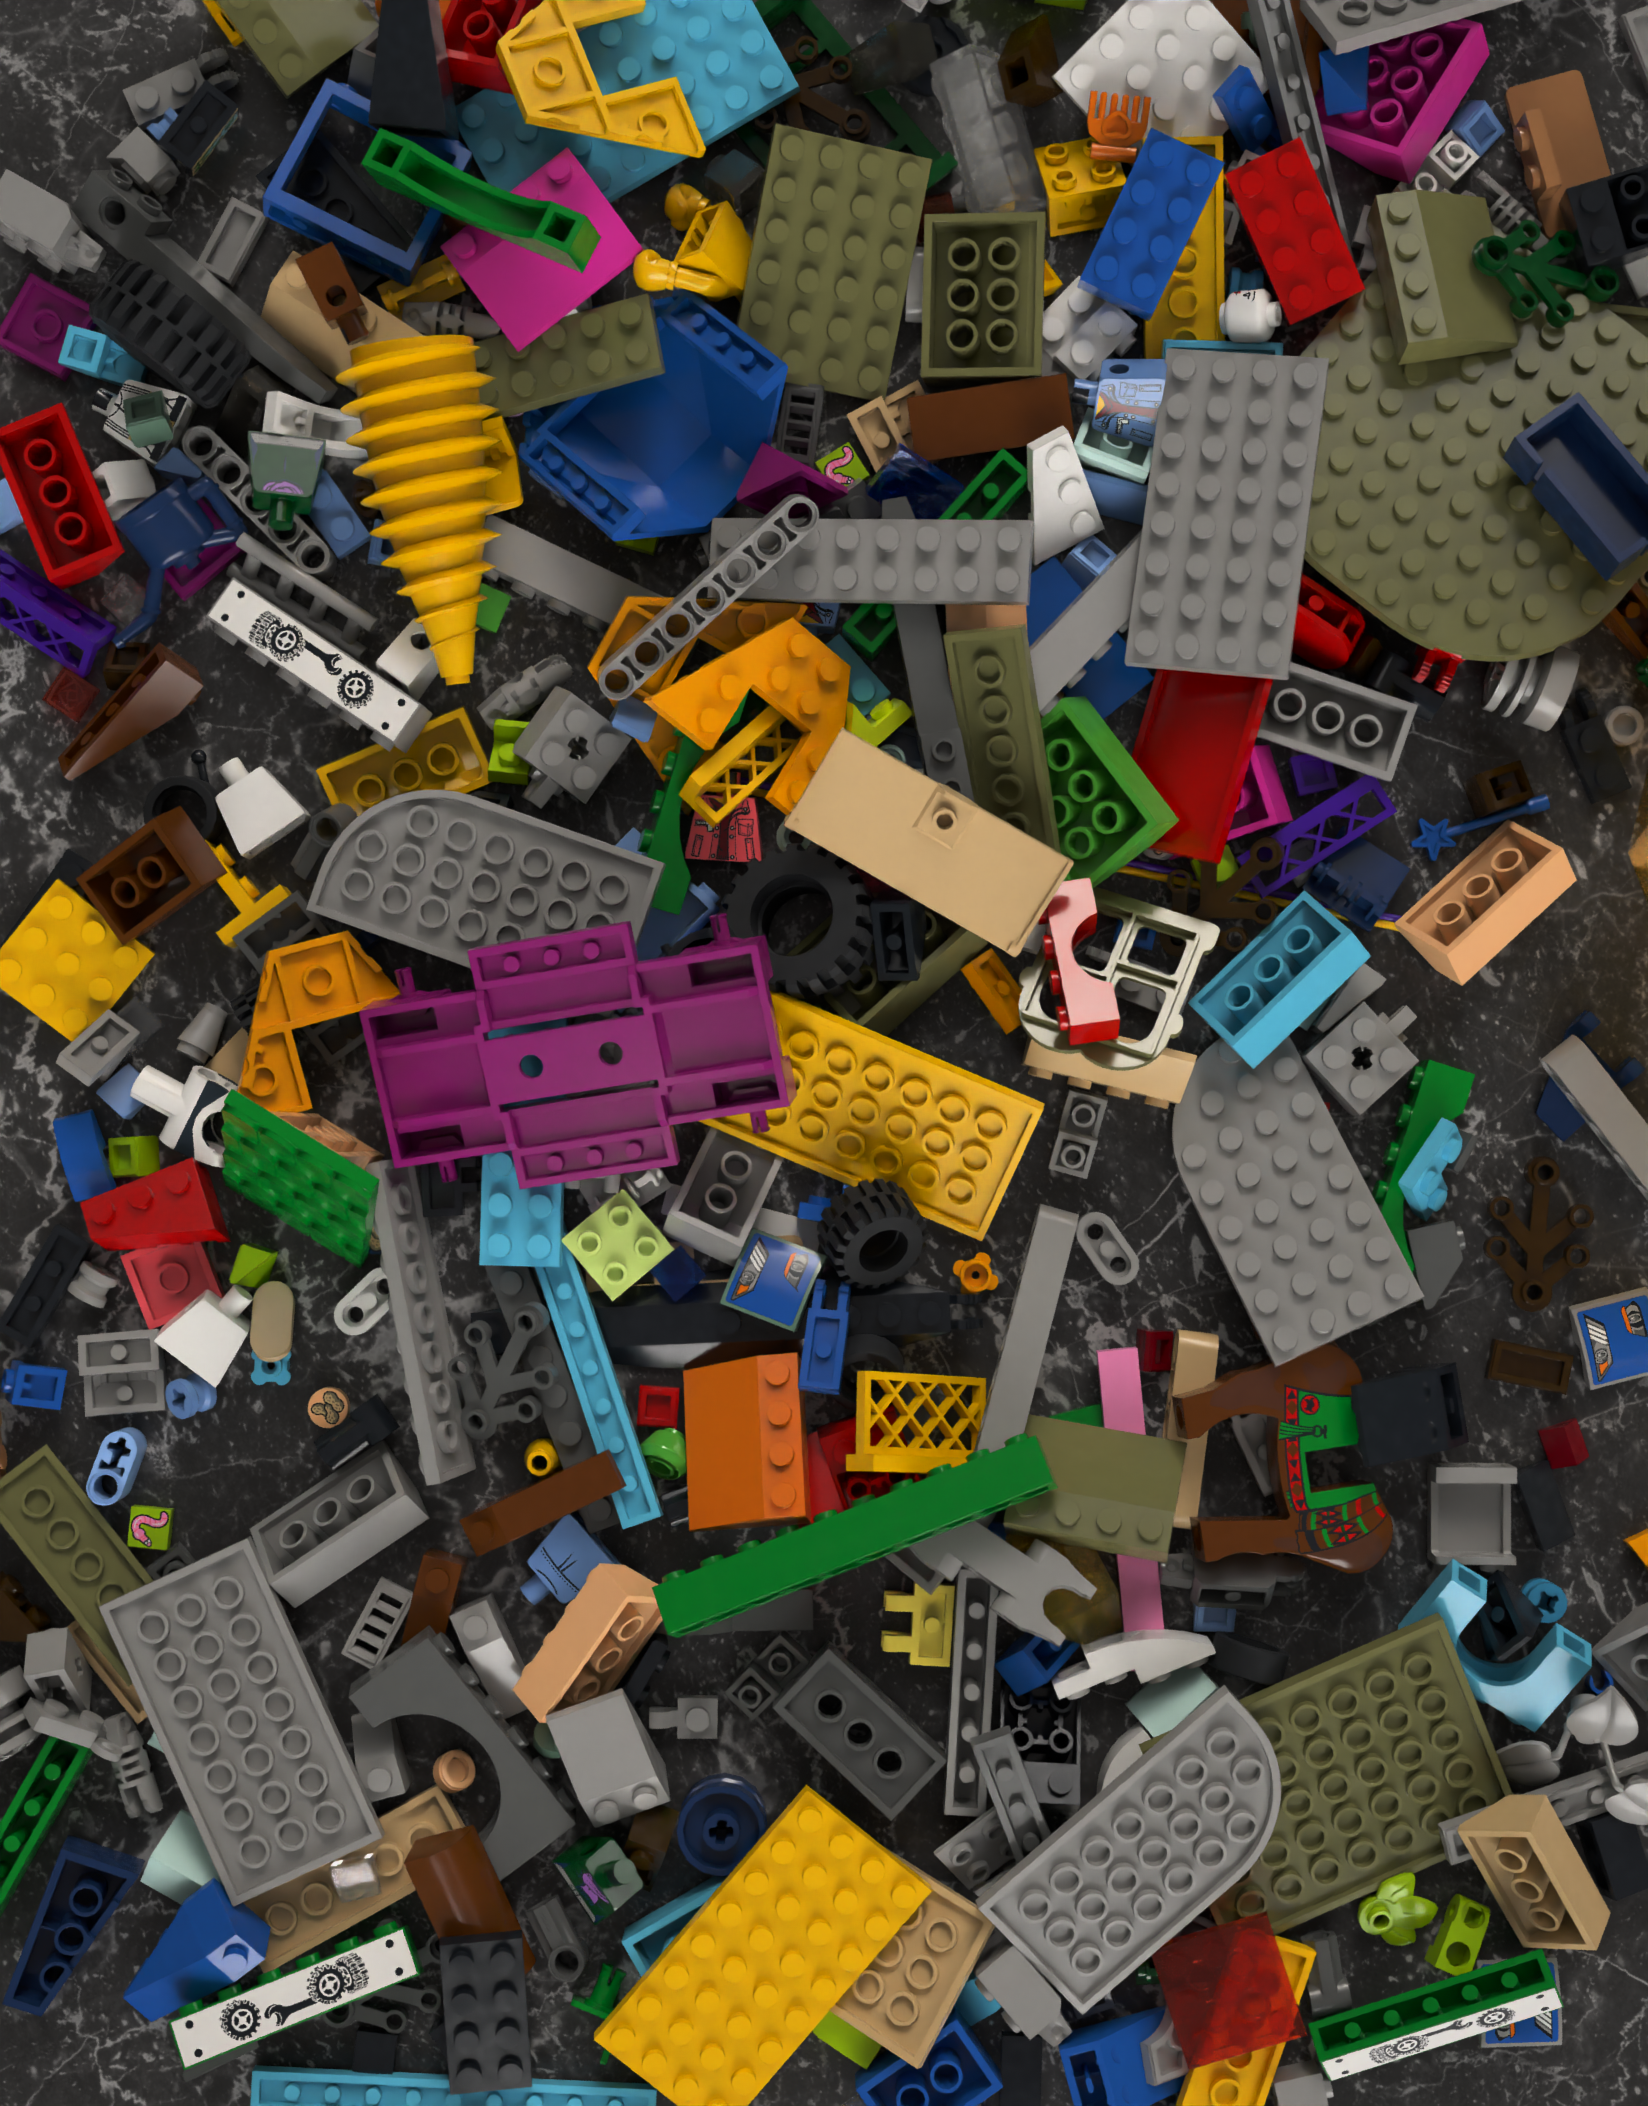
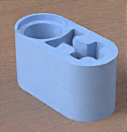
M125 1427L110 1433L102 1441L86 1484L87 1495L95 1504L108 1506L125 1498L130 1493L147 1449L146 1438L140 1430L133 1427ZM125 1439V1447L131 1451L121 1456L123 1448L117 1445V1443ZM119 1460L117 1465H110L111 1463ZM104 1475H109L116 1480L118 1487L115 1495H110L104 1491L102 1487Z

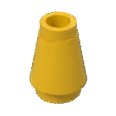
M536 1439L526 1448L524 1454L525 1466L534 1476L545 1478L560 1471L562 1468L552 1439ZM538 1455L546 1458V1468L544 1466L539 1468L534 1463Z

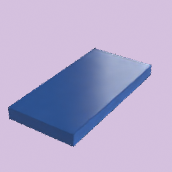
M1055 556L1031 574L1030 604L1026 605L1029 647L1083 591ZM1117 632L1109 638L1113 644L1111 648L1097 661L1091 657L1083 666L1087 671L1086 674L1070 689L1065 685L1060 690V692L1064 693L1065 698L1086 696L1103 720L1154 680V677L1146 668L1125 665L1127 644Z

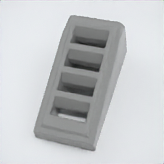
M1364 963L1340 988L1334 991L1309 1029L1315 1034L1328 1030L1381 987L1387 979Z
M381 1576L341 1654L369 1669L385 1659L409 1612L413 1592ZM382 1593L403 1603L401 1608L398 1609L380 1600ZM374 1609L395 1618L393 1623L391 1624L373 1615ZM366 1624L386 1633V1637L382 1639L365 1630ZM360 1639L378 1648L377 1654L358 1645V1640Z

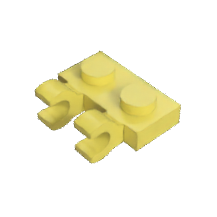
M913 1582V1593L884 1590L883 1607H885V1611L911 1612L910 1633L881 1630L880 1647H882V1651L908 1652V1662L910 1665L950 1667L955 1585L953 1583H940L932 1595L915 1582Z

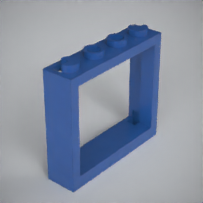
M326 78L263 195V215L322 245L333 242L340 254L409 287L443 224L444 213L430 207L408 251L405 252L285 192L330 108L378 132L377 129L368 123L371 100L359 95L348 84H337ZM398 135L416 143L431 154L469 174L473 152L468 150L460 141Z

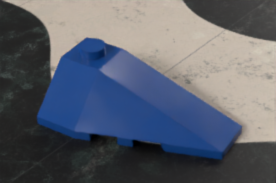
M213 1878L183 1901L177 1910L176 1917L168 1929L166 1928L160 1936L159 1942L149 1958L145 1959L126 1988L123 1999L152 2022L177 2010L181 2006L228 1986L265 1960L271 1927L244 1903L233 1907L224 1886Z

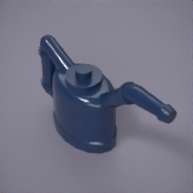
M204 476L189 487L179 477L140 502L115 522L121 533L126 535L149 566L144 605L141 606L142 613L112 638L118 649L125 647L126 643L152 626L157 620L158 615L161 614L160 603L165 569L172 565L176 569L186 565L190 570L202 562L198 555L205 548L237 542L243 532L249 534V530L243 522V517H239L218 488L219 484L215 483L210 477ZM202 497L207 498L225 523V528L214 530L213 523L197 502Z

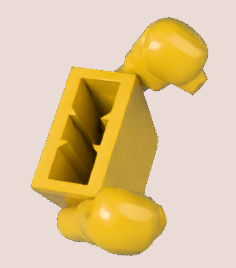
M684 183L673 185L665 196V215L671 220V225L678 231H688L674 261L661 258L652 249L644 250L635 257L633 278L637 286L649 292H658L665 289L673 291L674 287L706 296L710 301L714 302L735 296L741 303L752 243L745 230L743 221L736 215L727 200L711 205V200L704 198L692 186Z

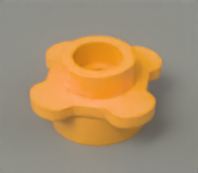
M979 1252L973 1259L968 1261L958 1260L954 1263L953 1273L959 1276L962 1284L960 1288L961 1293H976L985 1289L994 1290L997 1287L998 1278L992 1274L989 1266L991 1259L988 1254ZM974 1271L979 1272L977 1279L972 1278Z

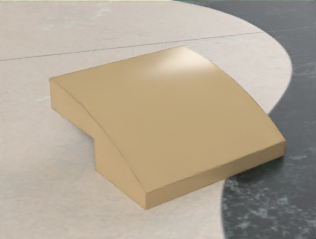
M918 380L885 397V402L882 396L847 414L883 486L905 478L942 460L937 459L915 463L907 398L926 395Z

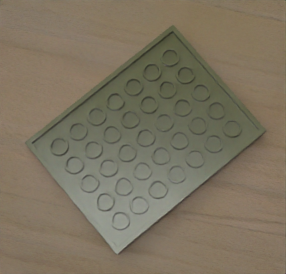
M1438 1612L1239 1700L1259 1723L1272 1745L1280 1770L1281 1801L1274 1830L1259 1858L1233 1886L1209 1905L1227 1950L1229 1951L1238 1924L1276 1935L1378 1890L1380 1884L1390 1877L1407 1872L1414 1874L1446 1860L1437 1823L1493 1805L1507 1795H1513L1444 1620ZM1170 1731L1138 1744L1142 1754H1145Z

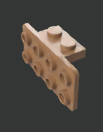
M1571 70L1510 87L1504 95L1514 131L1515 147L1520 152L1524 166L1525 182L1528 189L1531 190L1539 221L1543 224L1541 226L1543 235L1548 240L1557 231L1566 230L1559 207V202L1565 190L1611 175L1583 76L1578 70Z

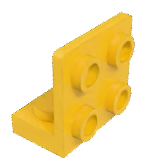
M1092 136L1087 139L1066 143H1053L1034 149L1035 162L1046 193L1047 228L1050 237L1105 227L1126 182L1120 162L1089 158L1091 143H1099Z

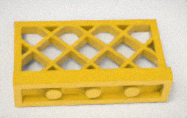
M857 1371L856 1454H846V1471L928 1474L927 1472L944 1464H951L953 1468L966 1463V1456L974 1451L986 1405V1378ZM871 1380H876L885 1392L877 1404L871 1398ZM906 1383L909 1384L916 1394L908 1406L898 1394ZM937 1384L946 1396L938 1408L929 1396ZM967 1386H972V1403L967 1409L959 1396ZM891 1402L900 1413V1416L892 1426L883 1415V1412ZM921 1404H923L931 1416L923 1427H921L913 1415ZM951 1406L954 1407L960 1416V1419L953 1428L944 1418V1415ZM876 1422L885 1435L876 1446H870V1428ZM906 1423L915 1435L907 1447L898 1436ZM936 1425L945 1436V1439L938 1448L935 1447L928 1437ZM966 1427L971 1432V1450H967L958 1438Z

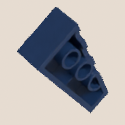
M71 1835L67 1836L2 2002L3 2005L40 2017L44 2014L77 1963L95 1940L97 1934L140 1875L145 1860Z

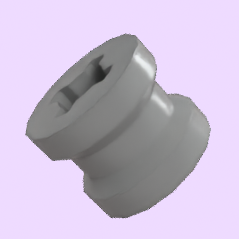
M83 1261L79 1267L80 1276L76 1281L70 1283L67 1290L83 1302L98 1308H104L107 1302L106 1294L110 1288L116 1287L119 1278L97 1264Z

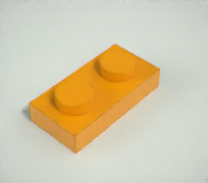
M990 948L960 970L1007 1035L1021 1025L1018 1005L1022 990L994 950Z

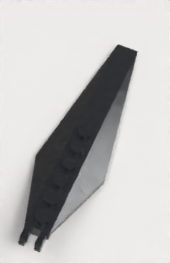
M825 1265L820 1279L826 1280L827 1295L823 1309L837 1310L838 1288L841 1285V1281H844L841 1276L839 1277L834 1267ZM734 1267L695 1274V1280L729 1279ZM894 1280V1283L889 1285L885 1283L880 1284L879 1288L870 1289L868 1285L863 1289L856 1288L852 1283L848 1310L850 1320L847 1338L856 1334H874L886 1338L899 1348L951 1333V1329L983 1328V1319L964 1317V1319H951L950 1304L976 1305L981 1303L982 1293L950 1294L949 1291ZM654 1281L640 1284H654ZM728 1282L630 1286L614 1301L609 1298L604 1290L589 1292L612 1364L685 1370L759 1355L798 1353L802 1360L808 1308H812L813 1294L810 1296L798 1331L793 1332L721 1304L720 1301ZM544 1300L545 1305H546V1307H547V1310H548V1312H549V1315H550V1317H551V1314H550V1311H549L547 1302H546V1300ZM501 1308L470 1313L471 1324L478 1320L489 1324L492 1330L491 1342L495 1355L502 1356L512 1336ZM474 1328L475 1337L482 1340L481 1331L478 1328ZM472 1347V1353L477 1354L476 1348Z

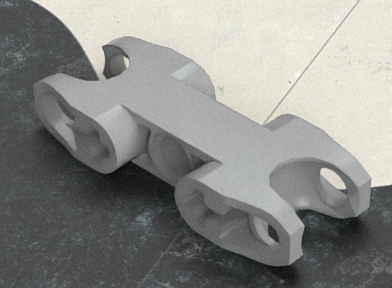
M997 1512L909 1546L923 1564L949 1581L954 1579L962 1566L1000 1591L990 1606L991 1610L1020 1631L1040 1637L1057 1647L1061 1646L1066 1636L1044 1615L1043 1602L1045 1597L1053 1590L1064 1588L1091 1600L1097 1591V1588L1083 1577L1066 1557L1042 1541L1035 1539L1027 1552L1023 1554L987 1528L997 1515Z

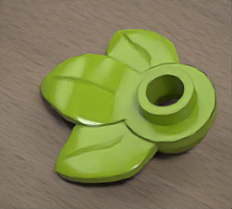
M1407 1872L1386 1879L1380 1884L1376 1894L1365 1897L1359 1904L1357 1919L1361 1928L1366 1933L1381 1935L1388 1944L1405 1946L1416 1941L1414 1929L1422 1928L1429 1924L1435 1917L1438 1907L1436 1903L1428 1899L1413 1896L1415 1875L1412 1872Z

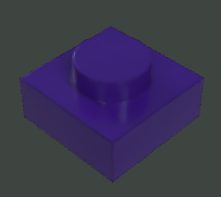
M1308 754L1287 759L1297 798L1338 787L1333 763Z

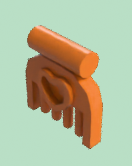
M1090 91L1087 127L1089 134L1099 143H1091L1089 158L1135 163L1137 147L1131 145L1142 140L1147 130L1151 97L1144 96L1141 121L1139 123L1137 122L1140 106V97L1138 95L1133 98L1131 120L1127 116L1129 95H1123L1121 111L1117 110V93H1113L1111 96L1109 115L1105 118L1107 93L1102 92L1100 95L1098 118H1094L1098 91Z

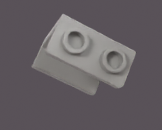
M1427 1462V1559L1439 1565V1569L1442 1571L1452 1559L1463 1565H1480V1570L1486 1572H1496L1497 1570L1503 1572L1504 1565H1516V1556L1511 1553V1484H1517V1467L1508 1463Z

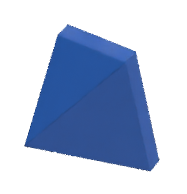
M1327 45L1319 52L1327 116L1367 110L1369 46L1335 55Z

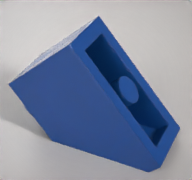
M1064 1605L1046 1616L1066 1636L1060 1647L1026 1632L1015 1640L995 1662V1668L1017 1697L1048 1683L1088 1637Z

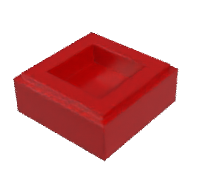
M640 1384L637 1426L677 1429L680 1387Z

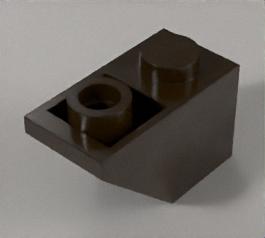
M1042 14L1011 32L997 62L1006 101L1032 108L1064 92L1052 78L1060 68L1048 16Z
M3 1571L0 1572V1641L27 1643V1634L43 1632L53 1628L49 1624L51 1619L43 1608L36 1604L32 1605L23 1595L24 1588L14 1576L6 1575Z
M658 1805L635 1814L622 1850L627 1859L634 1863L636 1872L643 1881L644 1886L641 1889L651 1892L680 1812L663 1805Z

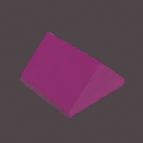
M763 442L736 493L738 502L765 515L784 498L793 494L806 496L816 504L818 509L848 495V488ZM805 503L794 504L789 509L788 518L797 519L808 514V507Z

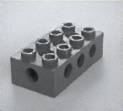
M829 1640L813 1655L809 1663L781 1690L779 1696L773 1701L772 1708L890 1821L898 1815L947 1762L945 1750ZM832 1694L837 1696L841 1703L835 1708L828 1709L823 1707L819 1700L825 1695ZM860 1722L868 1725L870 1731L864 1736H855L849 1732V1728L853 1724ZM885 1751H894L900 1756L892 1764H884L878 1759Z

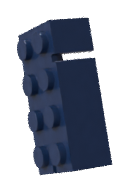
M1579 392L1514 437L1503 459L1525 485L1531 481L1534 482L1535 486L1531 491L1605 581H1608L1633 563L1639 555L1643 556L1648 552V473Z

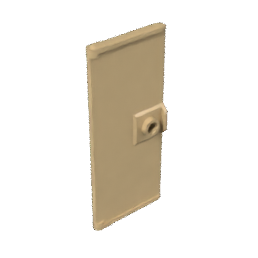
M843 727L828 749L797 804L794 805L790 814L784 818L783 826L843 858L1015 958L1021 953L1028 936L1074 864V861L984 810L966 796L944 784L934 781Z

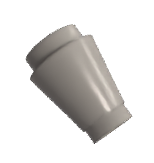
M207 1002L204 1008L201 1009L177 1038L180 1043L176 1050L184 1056L205 1065L207 1059L214 1056L228 1013Z

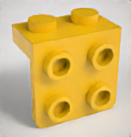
M502 416L482 421L483 434L502 440L485 450V465L503 471L486 481L485 496L503 503L486 512V516L516 508L523 503L517 448Z

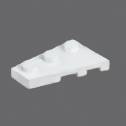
M1062 425L1028 443L1027 479L1028 490L1031 492V513H1028V520H1032L1034 523L1032 563L1036 566L1105 528L1069 431Z

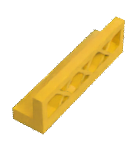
M769 705L691 774L678 795L714 828L787 762L801 737L797 740L781 738L780 725L788 719ZM789 721L802 735L804 734L802 730ZM755 747H773L774 761H756ZM732 768L748 770L749 784H730L729 771ZM722 778V783H716L719 779ZM706 791L723 793L724 806L715 812L700 796Z

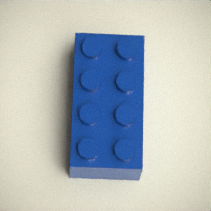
M1151 128L1077 287L1149 322L1225 163Z

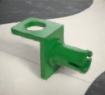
M603 1963L591 1996L583 1998L573 1994L570 2005L606 2019L615 2009L613 2004L627 1972L617 1967L611 1983H608L613 1965ZM605 2048L600 2057V2063L606 2065L610 2052Z

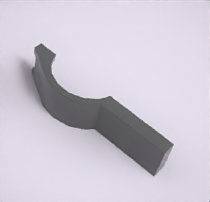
M806 1587L687 1635H712L731 1631L813 1630V1587ZM663 1620L654 1633L667 1634Z

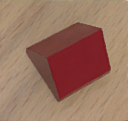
M1137 1328L1136 1347L1138 1348L1139 1369L1141 1371L1163 1372L1171 1370L1173 1331Z
M1576 1418L1537 1430L1551 1469L1577 1466L1589 1457Z

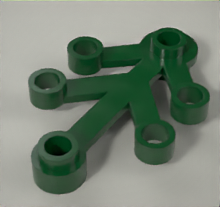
M1523 220L1505 238L1495 235L1482 238L1472 249L1471 255L1474 265L1483 274L1495 276L1512 297L1509 304L1510 310L1518 318H1527L1538 307V299L1532 291L1524 288L1514 272L1522 274L1548 307L1545 313L1546 320L1555 328L1564 327L1573 318L1574 309L1568 301L1562 299L1551 283L1580 290L1588 300L1595 302L1607 301L1619 289V278L1610 267L1604 265L1597 266L1587 275L1548 264L1554 258H1565L1575 248V238L1567 230L1557 231L1547 244L1527 257L1512 254L1519 247L1523 249L1531 247L1539 239L1540 229L1531 220Z

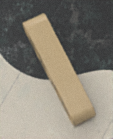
M1177 1329L1174 1339L1162 1438L1187 1443L1173 1527L1191 1530L1190 1517L1198 1516L1208 1431L1200 1438L1184 1439L1178 1437L1172 1396L1205 1387L1215 1381L1219 1336L1218 1334Z

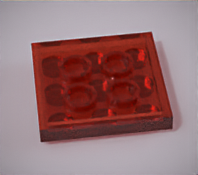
M1267 1911L1170 1939L1151 1955L1189 2070L1307 2036V2031Z

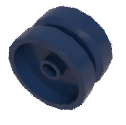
M720 1773L708 1775L695 1783L683 1799L676 1829L679 1848L687 1861L703 1873L719 1877L729 1875L767 1830L765 1801L757 1788L741 1776ZM718 1820L727 1821V1826H718Z

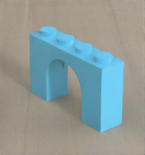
M1452 1559L1398 1624V1630L1438 1612L1444 1620L1474 1698L1483 1704L1488 1703L1504 1713L1514 1724L1523 1725L1535 1733L1591 1669V1644L1556 1623L1535 1649L1521 1660L1500 1664L1484 1661L1476 1657L1466 1649L1459 1635L1486 1603L1487 1579Z

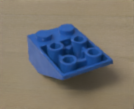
M1166 2005L1074 2029L1058 2045L1074 2106H1150L1181 2090L1186 2075L1157 2086L1146 2083L1140 2042L1149 2038L1159 2027Z

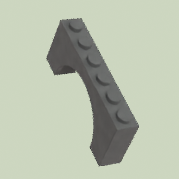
M429 1625L351 1683L348 1698L373 1728L399 1716L410 1714L431 1715L451 1721L462 1727L484 1747L496 1769L501 1793L492 1818L478 1835L497 1877L501 1881L576 1825V1807L578 1804L572 1793L565 1786L560 1789L552 1780L553 1772L548 1763L541 1756L535 1758L527 1748L529 1742L521 1729L516 1725L510 1727L502 1717L504 1710L498 1700L492 1694L486 1697L477 1684L480 1681L474 1670L467 1663L461 1665L454 1657L455 1649L446 1635L442 1632L436 1634Z

